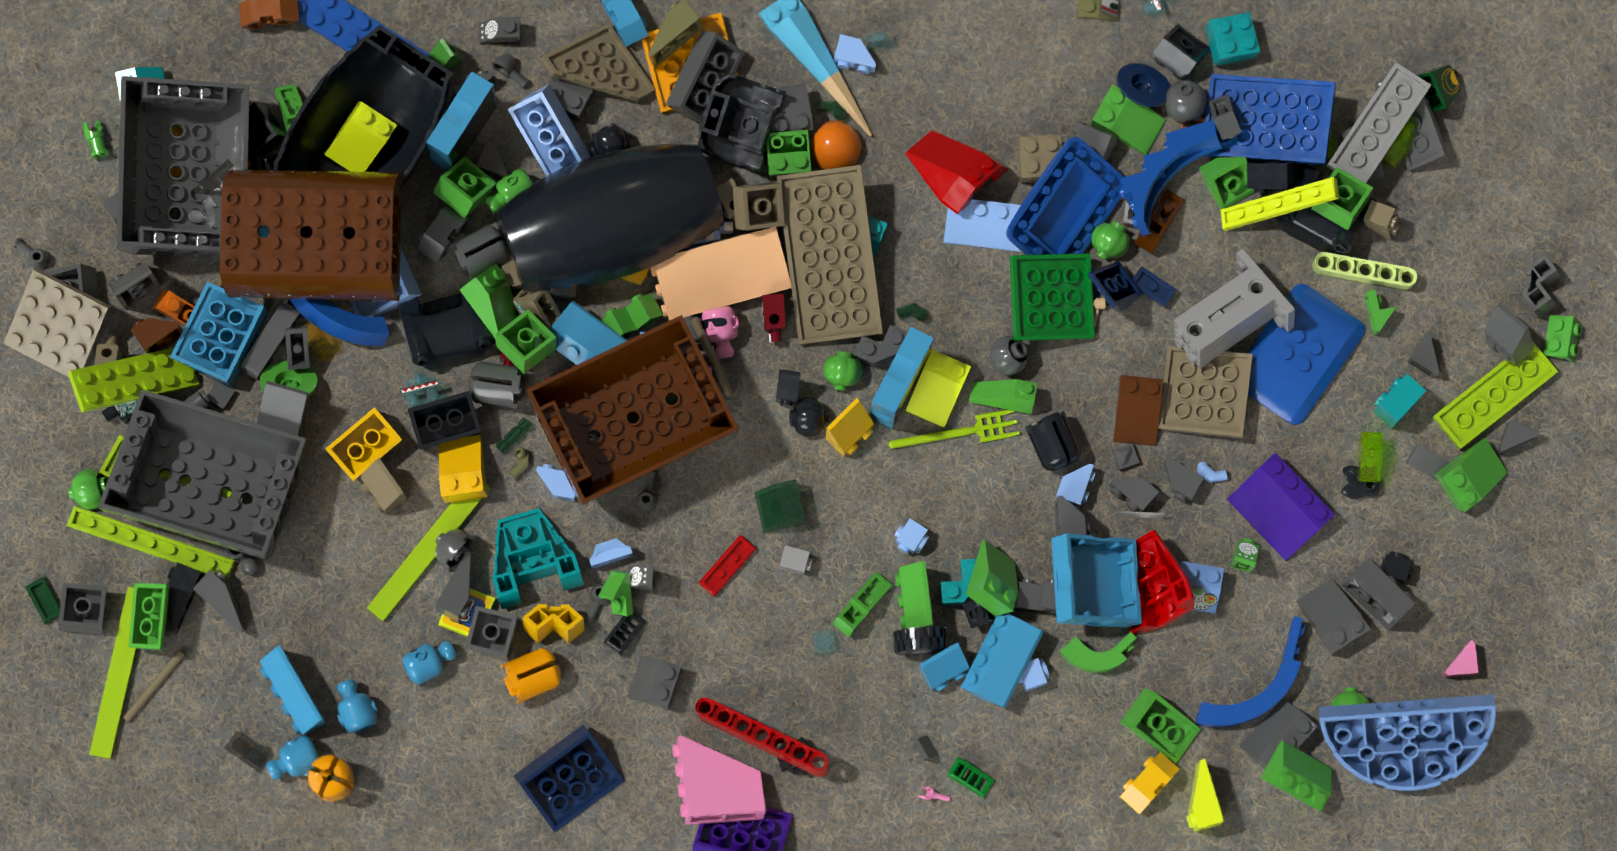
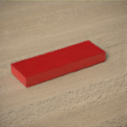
M739 535L698 584L715 597L754 553L756 548Z

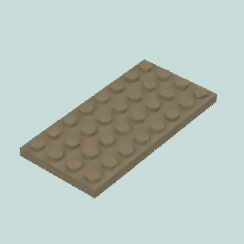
M856 165L777 176V182L782 183L785 222L783 227L799 344L883 334L862 166Z

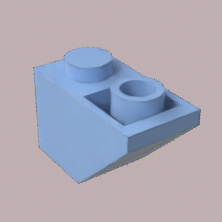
M840 34L834 56L835 64L842 69L856 68L862 74L875 73L876 63L861 39Z
M543 464L542 467L537 466V474L554 498L575 502L576 495L564 471L556 470L555 466Z
M1088 464L1063 476L1055 500L1057 496H1063L1074 507L1079 508L1081 503L1085 504L1089 494L1088 491H1085L1087 484H1092L1096 473L1092 471L1094 465Z

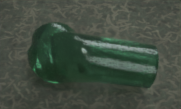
M818 101V112L828 111L837 121L845 118L846 111L837 101Z
M916 303L896 309L899 319L911 316L916 320L925 321L928 317L926 309Z

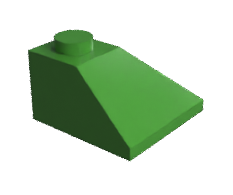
M1245 157L1216 158L1199 167L1203 181L1220 210L1228 208L1255 193V189H1247V160Z

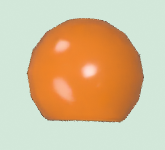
M831 120L826 122L809 143L810 159L821 170L854 166L861 156L862 143L859 134L852 126L842 121Z

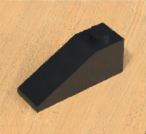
M178 562L175 567H171L168 574L170 579L168 582L170 627L176 634H178L196 593L193 588L203 577L200 571Z

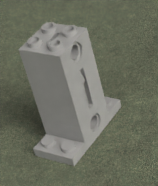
M1243 248L1236 253V277L1174 319L1173 340L1178 348H1183L1189 361L1192 364L1196 363L1199 368L1209 363L1272 318H1274V321L1280 328L1283 327L1287 332L1294 328V307Z

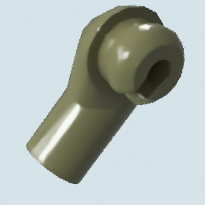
M523 447L515 450L516 466L509 471V474L515 480L530 466L529 453Z

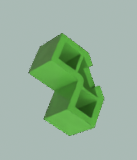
M652 293L644 296L642 294L634 296L631 299L632 303L627 307L618 310L616 308L608 310L605 313V317L600 321L625 339L632 336L631 333L642 327L645 329L663 316Z

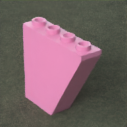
M678 736L676 744H673V756L677 757L678 764L675 765L676 777H680L678 795L683 800V804L680 805L681 817H685L686 825L763 820L766 809L759 770L684 736Z

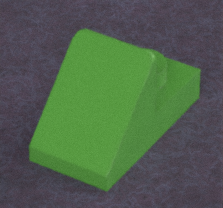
M1374 289L1367 291L1364 295L1373 336L1378 335L1396 308L1391 307L1380 310V307H1382L1380 295H1376V290Z
M611 571L599 593V598L611 600L613 614L623 616L633 614L630 574L627 572Z

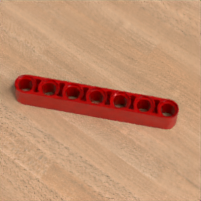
M704 697L696 702L695 710L702 722L817 777H824L829 773L830 763L824 753L712 699ZM704 707H711L708 713H701ZM721 717H730L727 722H720ZM742 725L749 726L746 731L741 732L738 730ZM761 734L768 735L763 741L757 739ZM780 743L787 744L786 747L782 750L776 749L777 745ZM799 752L806 753L802 759H797L795 756ZM818 761L825 762L821 768L814 767Z

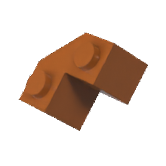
M246 0L239 4L241 28L260 30L270 24L290 26L299 21L297 0Z

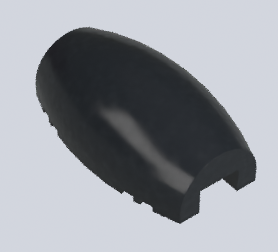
M379 25L359 40L350 51L348 50L315 86L291 123L281 144L282 147L278 157L275 159L273 170L350 172L324 154L356 104L363 102L397 124L389 139L365 172H402L403 188L428 148L426 142L440 121L447 101L453 73ZM306 226L303 228L310 234H313V230L310 226ZM348 227L344 232L347 239L354 238L356 234L353 227Z
M696 144L642 145L592 156L539 179L517 193L495 211L498 230L502 234V239L507 241L515 261L517 276L524 292L551 291L552 287L564 286V289H570L571 285L584 283L585 286L632 275L674 257L675 253L683 248L689 249L692 247L693 242L700 238L704 240L724 225L722 206L715 181L705 156Z

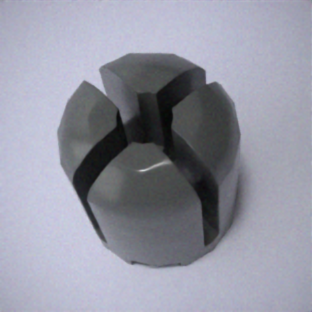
M486 226L449 245L450 249L455 248L456 250L454 251L456 254L455 260L463 275H469L468 282L495 264L498 267L503 265L510 256V250L506 241L502 239L500 230L494 226Z
M488 362L477 363L471 371L470 377L472 381L469 382L472 401L479 404L519 409L516 404L517 401H522L525 384L521 380V371L516 366Z

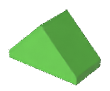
M443 38L438 41L428 55L429 58L446 69L453 68L464 62L454 46Z

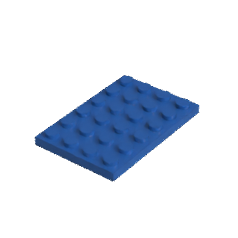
M1211 74L1205 122L1213 120L1209 101L1229 94L1242 133H1239L1232 139L1222 140L1221 138L1222 149L1202 157H1245L1246 160L1326 165L1336 82Z

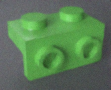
M1549 316L1544 348L1546 358L1567 359L1569 362H1575V356L1579 352L1578 337L1582 333L1581 322L1574 316Z

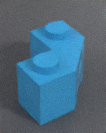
M601 0L606 14L612 20L619 38L626 47L648 36L645 29L648 27V24L643 15L639 16L633 5L634 0Z

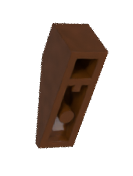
M1167 189L1151 214L1150 234L1142 236L1139 233L1134 244L1153 254L1185 199Z

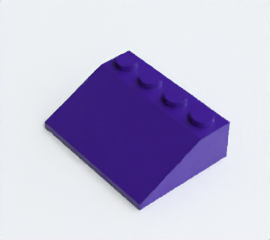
M1276 453L1227 498L1230 504L1285 561L1335 515Z
M765 806L766 812L763 820L699 824L692 851H783L793 814Z

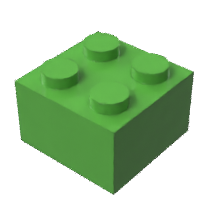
M463 157L440 177L433 193L465 219L485 202L486 197L491 194L497 183L469 159Z
M1336 167L1329 178L1335 177L1337 179L1339 199L1312 206V210L1349 230L1368 202L1373 187Z
M528 309L496 333V347L525 374L556 350V336Z

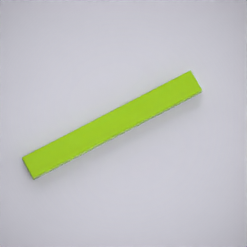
M487 485V493H488V492L491 490V487H489V486ZM483 498L451 502L368 605L367 609L384 622L436 558L435 548L437 544L435 542L441 533L445 534L450 530L459 529Z
M76 506L73 507L67 523V527L176 564L178 562L205 574L211 569H220L228 576L226 579L228 581L236 562L235 560Z
M128 586L90 748L89 755L112 759L137 650L136 648H128L134 587Z

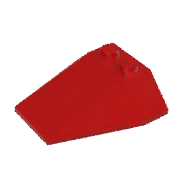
M933 130L920 139L905 154L940 202L957 215L970 204L973 194L990 179L997 181L1009 169L994 156Z
M1151 530L1136 540L1137 585L1140 593L1142 623L1129 627L1133 635L1163 628L1194 609L1195 598L1189 578L1156 530Z

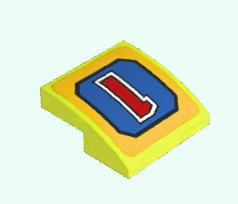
M470 589V610L467 616L461 618L459 623L442 615L438 626L468 637L475 607L492 609L495 598Z

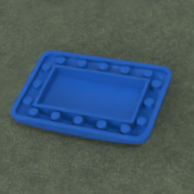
M1069 138L1041 174L1010 222L1006 231L1008 240L1025 255L1083 254L1091 243L1094 229L1106 221L1120 200V187H1122V178L1124 176L1081 138Z
M1297 284L1286 297L1295 309L1294 328L1287 332L1283 327L1280 328L1274 321V318H1272L1247 352V354H1253L1248 395L1292 425H1298L1304 421L1365 333V327L1361 321L1306 284Z

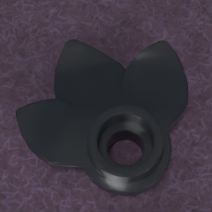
M1364 460L1360 467L1351 465L1343 468V474L1348 484L1341 490V493L1346 497L1359 499L1364 495L1372 497L1380 492L1381 483L1376 477V468L1369 461ZM1369 482L1374 484V487L1371 489L1366 486Z

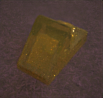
M310 321L302 326L307 327L309 346L324 364L341 351L328 333L322 331Z

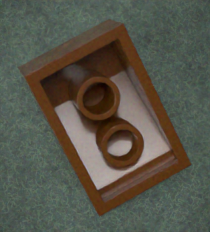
M1120 376L1113 442L1156 446L1163 379Z

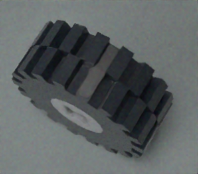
M922 626L893 632L895 655L936 654L948 648L946 627Z

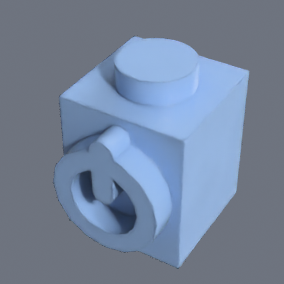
M909 519L905 527L901 525L894 535L897 537L895 542L898 544L897 548L906 554L909 552L919 554L930 538L926 535L928 529Z
M1032 657L1030 658L1018 682L1019 684L1023 683L1025 692L1046 685V680L1050 679L1043 659L1039 660L1037 658L1033 660Z

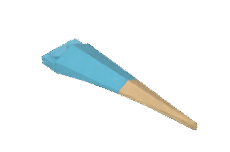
M777 0L759 12V17L769 31L814 76L863 131L872 137L867 123L806 7H804L801 1Z

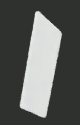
M1117 512L1110 517L1163 519L1165 514Z

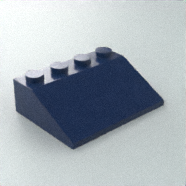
M581 725L514 775L516 781L554 832L624 781L584 725Z

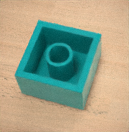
M1250 12L1210 19L1205 26L1214 66L1255 59L1260 52Z
M1408 373L1404 378L1399 376L1388 388L1390 393L1385 391L1374 403L1376 408L1373 412L1391 429L1426 392Z

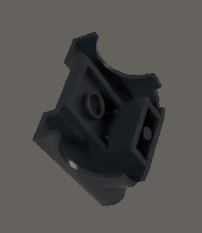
M725 72L718 78L717 83L715 82L699 128L698 146L702 153L761 172L767 153L764 149L776 112L781 110L786 91Z
M1301 164L1295 187L1293 188L1324 179L1318 176L1319 170L1307 164ZM1369 197L1368 202L1349 230L1313 211L1312 207L1274 218L1281 225L1282 231L1321 252L1347 255L1365 224L1364 217L1371 201L1377 200Z
M462 293L422 304L419 303L418 299L398 305L411 359L415 365L427 367L429 370L438 369L486 355L485 352L493 344L495 345L494 336Z

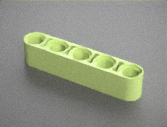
M1327 252L1319 253L1312 264L1313 270L1319 275L1401 290L1410 289L1417 280L1416 271L1410 267ZM1318 260H1325L1328 263V267H1320ZM1339 264H1346L1349 268V271H1341L1339 268ZM1360 268H1367L1370 275H1362ZM1387 271L1390 274V279L1382 278L1380 272ZM1408 275L1411 278V282H1403L1401 276Z

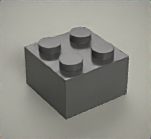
M63 583L58 622L59 631L103 635L107 587Z

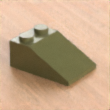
M685 0L677 1L671 5L670 11L667 12L652 44L648 56L654 68L703 30L700 17Z

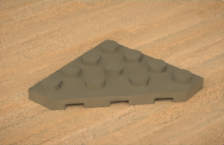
M610 23L541 58L542 63L552 77L635 102L655 92V88Z

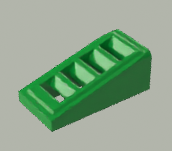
M957 757L947 774L948 778L981 798L985 797L994 782V779L960 757ZM960 765H962L964 768L958 777L955 773ZM967 770L972 771L968 779L964 781L963 777ZM977 774L979 777L974 786L970 785L973 777ZM982 779H985L986 782L981 791L978 790L977 787Z

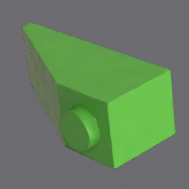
M1018 379L972 382L969 402L1032 414L1038 383Z

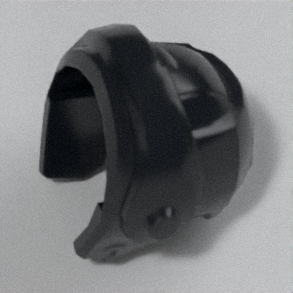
M612 123L611 126H606L598 132L592 133V144L588 151L590 155L596 156L614 150L631 148L632 136L630 132L623 131L616 124Z

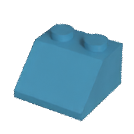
M957 642L920 663L919 671L930 690L936 689L939 692L949 686L947 682L955 678L958 681L967 676L966 671L970 667Z

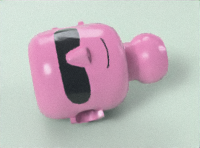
M730 306L705 310L702 313L703 328L710 343H715L716 345L715 354L717 358L732 357L734 349L731 346L730 340L737 337V328L739 327V320L735 316L734 310Z

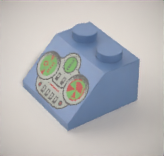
M1181 561L1179 565L1189 578L1195 598L1193 610L1216 613L1224 568Z

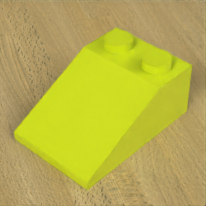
M358 102L324 155L350 172H365L385 145L397 124L363 102Z
M932 349L906 411L945 428L971 366Z
M1201 759L1196 764L1188 810L1189 814L1186 816L1188 826L1193 828L1194 832L1215 827L1224 822L1205 759Z

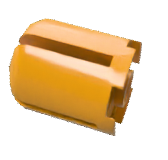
M540 648L500 665L501 669L505 667L507 676L504 681L511 697L516 695L518 699L516 704L559 686L561 671L559 665H554L556 659L549 650Z
M331 754L314 760L311 765L315 769L314 772L308 771V782L312 790L322 799L331 802L339 801L349 796L355 784L354 772L350 765L342 758L339 759L336 755ZM333 774H335L336 778L339 779V783L334 780L329 781L327 779L329 776L332 777Z

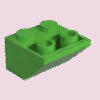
M808 130L769 133L766 143L769 179L777 178V176L811 172Z

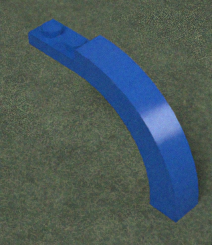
M290 299L296 309L307 320L322 331L341 340L360 345L384 346L390 334L384 316L370 317L353 314L338 308L326 299Z
M1296 616L1292 618L1280 668L1271 684L1263 692L1247 701L1232 705H1214L1202 702L1195 724L1212 728L1241 725L1260 717L1277 704L1287 693L1299 671L1301 662L1293 660V657L1297 658L1300 645H1297L1298 637H1302L1305 625L1302 624L1303 618Z

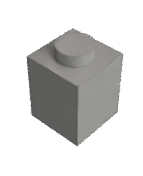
M785 545L779 569L804 575L805 570L810 571L813 559L809 558V551Z

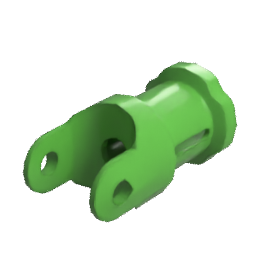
M97 120L95 122L97 132L90 131L88 124L83 122L82 128L85 139L92 151L91 158L98 159L109 155L110 152L106 149L103 140L105 136L100 121Z

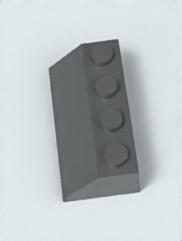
M701 30L666 105L679 114L701 123L715 82L717 83L718 78L725 72L735 74L745 52L718 33Z

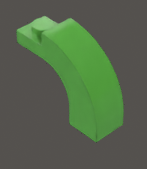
M1130 632L1113 649L1106 652L1092 651L1077 637H1074L1059 654L1069 664L1079 670L1089 673L1108 672L1126 662L1127 658L1122 652L1127 654L1136 646L1133 643L1136 637Z

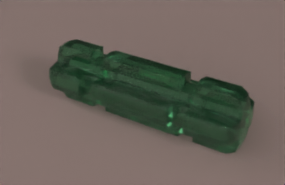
M522 418L518 422V426L515 425L504 436V440H500L496 444V448L504 454L510 445L512 446L524 435V431L527 432L531 428V423L526 418Z

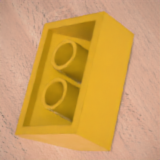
M374 407L325 448V450L350 479L354 481L378 458H382L401 442L402 439Z

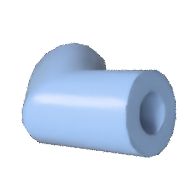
M1200 462L1197 465V473L1205 477L1204 480L1206 482L1213 483L1227 480L1226 470L1214 471L1206 462Z

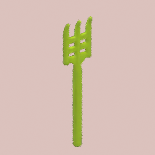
M1001 410L975 415L977 423L974 427H963L891 440L888 445L891 449L966 436L973 433L979 435L980 442L983 443L1019 435L1020 431L1003 432V427L1016 424L1018 420L1001 422L1000 416L1015 412L1012 410ZM996 417L997 423L992 424L991 418ZM982 419H987L988 425H983ZM998 428L999 434L994 435L993 429ZM984 430H989L990 436L985 437Z

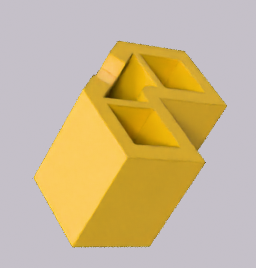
M538 604L523 616V629L537 643L555 631L569 644L584 632V618L570 605L560 604V607H550L547 604Z
M1161 752L1155 758L1151 755L1143 764L1146 767L1135 780L1130 778L1123 786L1125 792L1120 797L1138 814L1145 809L1180 770Z

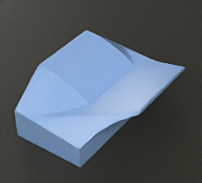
M616 538L597 544L589 561L593 569L632 557L633 554L631 547L623 544Z

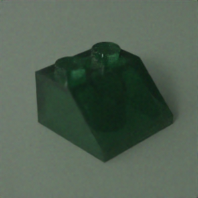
M796 479L776 483L754 492L763 533L805 524V516Z

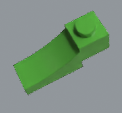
M295 84L278 87L274 91L286 132L303 105Z
M875 572L839 613L833 625L850 637L888 592L892 584Z

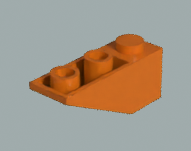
M161 290L151 308L185 327L195 306L169 290Z

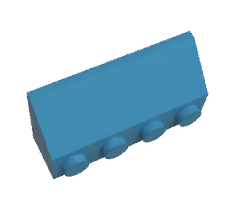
M574 301L568 305L550 329L556 336V350L576 365L627 341Z
M1006 613L996 616L961 688L978 699L1006 708L1044 632L1015 616Z
M280 645L274 648L260 660L262 667L259 669L264 678H270L273 683L270 688L276 698L281 697L283 701L281 707L286 716H292L294 722L291 725L297 735L301 733L303 736H308L327 723L284 649Z

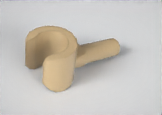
M1096 298L1093 301L1094 327H1096L1099 309H1105V298Z

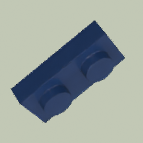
M1142 266L1133 277V281L1142 293L1163 308L1176 291V288Z

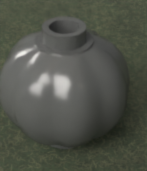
M1005 336L993 342L990 352V362L993 368L1004 375H1013L1021 372L1026 367L1028 350L1022 341H1014L1013 336Z

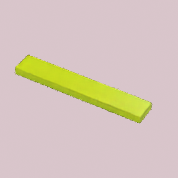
M1331 177L1221 209L1222 228L1228 231L1339 199L1337 179Z

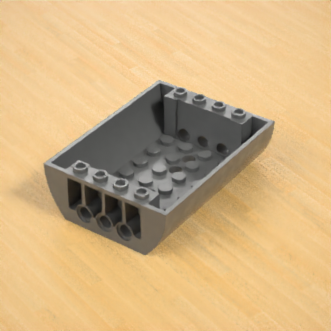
M141 390L98 507L102 511L268 560L275 551L302 475L306 454V438ZM162 471H169L171 476L167 480H162L159 474ZM189 477L191 483L188 486H182L179 483L180 479ZM224 489L232 491V495L229 498L221 497L220 493ZM245 495H250L253 501L250 504H243L241 498Z

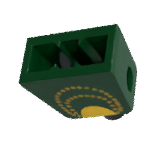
M1451 65L1433 68L1417 75L1431 84L1424 97H1427L1432 112L1448 108L1461 92L1457 81L1459 73L1457 70L1452 69Z

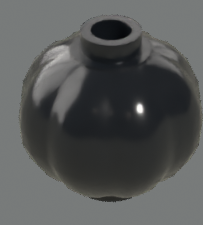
M802 398L794 404V410H789L790 427L797 426L795 431L801 436L814 437L822 432L825 423H829V411L824 410L822 404L814 398Z

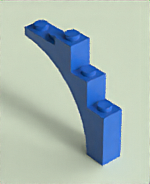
M1214 120L1166 133L1167 142L1164 143L1165 150L1144 155L1145 164L1142 165L1143 172L1122 178V187H1120L1121 197L1127 200L1132 212L1135 213V216H1132L1134 228H1138L1142 236L1150 234V218L1153 206L1166 184L1192 161L1222 149L1220 134Z

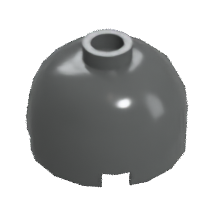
M1181 80L1174 83L1166 93L1165 107L1167 114L1173 120L1179 122H1186V120L1191 119L1193 121L1198 120L1207 109V97L1203 88L1191 80Z
M459 529L450 530L445 534L441 533L435 542L437 544L435 556L438 563L448 572H454L452 568L458 567L466 551L472 554L474 549L471 548L472 542L476 544V538L468 532Z

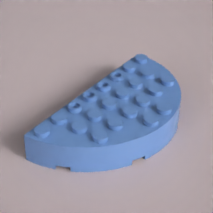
M1494 694L1319 707L1321 729L1325 741L1333 751L1336 759L1347 770L1368 783H1376L1385 786L1387 789L1402 791L1435 787L1442 784L1443 781L1452 777L1454 779L1466 771L1486 748L1494 728L1496 716Z

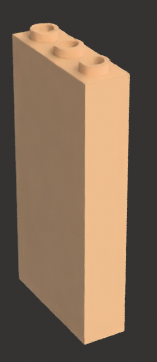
M776 227L764 228L675 253L674 257L650 267L652 276H657L659 284L655 285L658 297L662 296L664 305H661L663 317H668L669 321L680 315L687 317L702 313L707 309L720 308L791 288V281Z

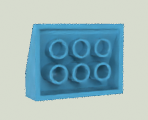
M207 281L170 358L212 380L232 388L240 372V365L250 351L269 312L264 306L249 299L230 298L226 295L224 288Z

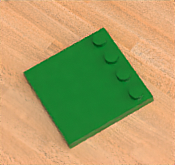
M1091 254L1009 256L1014 341L1095 338L1092 280L1088 276V273L1091 272Z

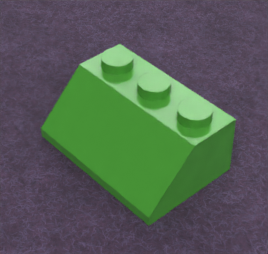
M925 561L899 567L898 573H895L896 586H900L901 594L897 595L898 606L903 607L904 614L900 616L901 628L933 627Z
M134 584L128 648L163 650L169 592L168 584Z
M1281 740L1260 778L1321 812L1331 795V768Z

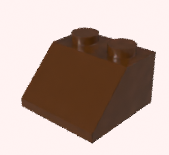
M146 318L145 320L140 319L135 322L130 331L146 353L164 350L177 341L183 329L178 322Z

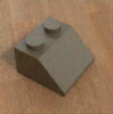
M380 458L360 476L363 481L360 483L366 494L371 492L375 499L372 502L378 511L383 509L385 514H387L407 500L403 491Z

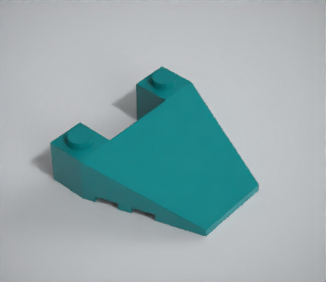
M539 508L498 520L492 580L501 609L522 604L517 585L558 573L563 591L584 585L575 554L568 548L563 538L558 535Z

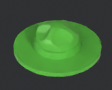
M287 361L277 362L268 366L260 376V387L263 392L266 382L270 381L308 392V396H310L315 391L318 382L317 375L311 367L288 370Z

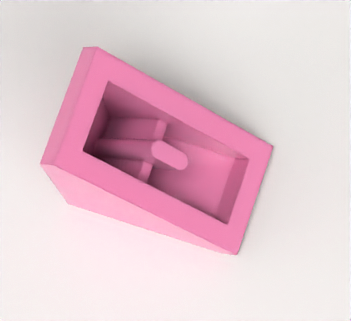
M1474 641L1468 642L1442 674L1443 677L1473 676L1478 674Z

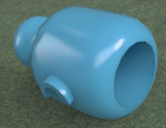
M450 641L442 642L436 649L430 643H425L406 653L402 658V663L411 681L414 684H422L441 674L444 668L442 662L453 660L457 655Z
M353 679L343 681L337 685V691L344 699L338 704L339 714L337 717L341 726H344L346 731L351 734L373 727L378 720L376 714L378 710L374 700L371 701L370 697L365 693L358 694L356 690L357 683Z
M308 736L295 737L292 741H286V744L279 750L281 758L270 760L266 764L273 780L280 779L286 772H289L293 777L307 776L309 770L314 772L315 769L311 765L320 756Z

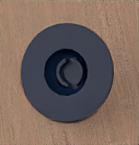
M1130 63L1123 66L1117 74L1119 89L1131 101L1148 107L1160 106L1166 102V93L1170 85L1165 76L1155 68L1141 63Z

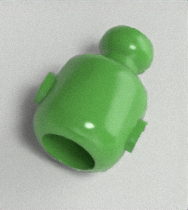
M517 169L497 182L496 188L498 193L487 196L485 202L492 213L495 214L499 207L517 193L532 185L533 182L525 170Z

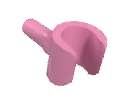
M920 787L927 791L925 796L918 795L922 799L931 800L932 798H937L948 802L950 800V796L934 792L931 787Z

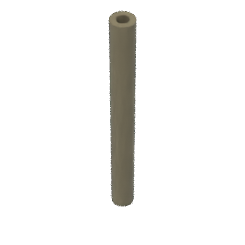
M698 317L691 319L690 322L726 396L732 395L734 391Z
M179 650L123 716L124 719L129 723L184 658L185 655Z

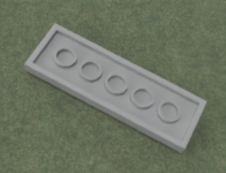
M1395 63L1329 161L1327 167L1332 170L1338 167L1367 183L1431 87V84L1398 63Z

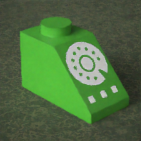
M1248 538L1239 539L1230 567L1250 573L1256 565L1259 545H1256L1254 540Z

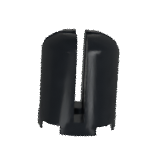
M1064 411L1060 414L1056 412L1048 415L1034 426L1029 424L1025 427L1038 459L1045 470H1059L1061 467H1066L1076 462L1080 457L1081 448Z

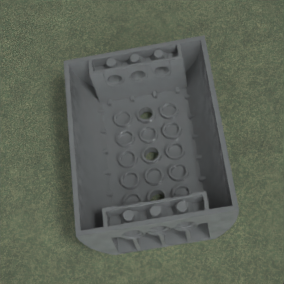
M132 76L121 77L116 246L118 250L135 255L220 259L223 181L231 169H248L249 85ZM172 126H180L183 131L182 135H173L171 131ZM178 167L182 173L181 177L174 178L170 173L171 168ZM171 209L179 210L180 218L178 220L170 217L169 212Z

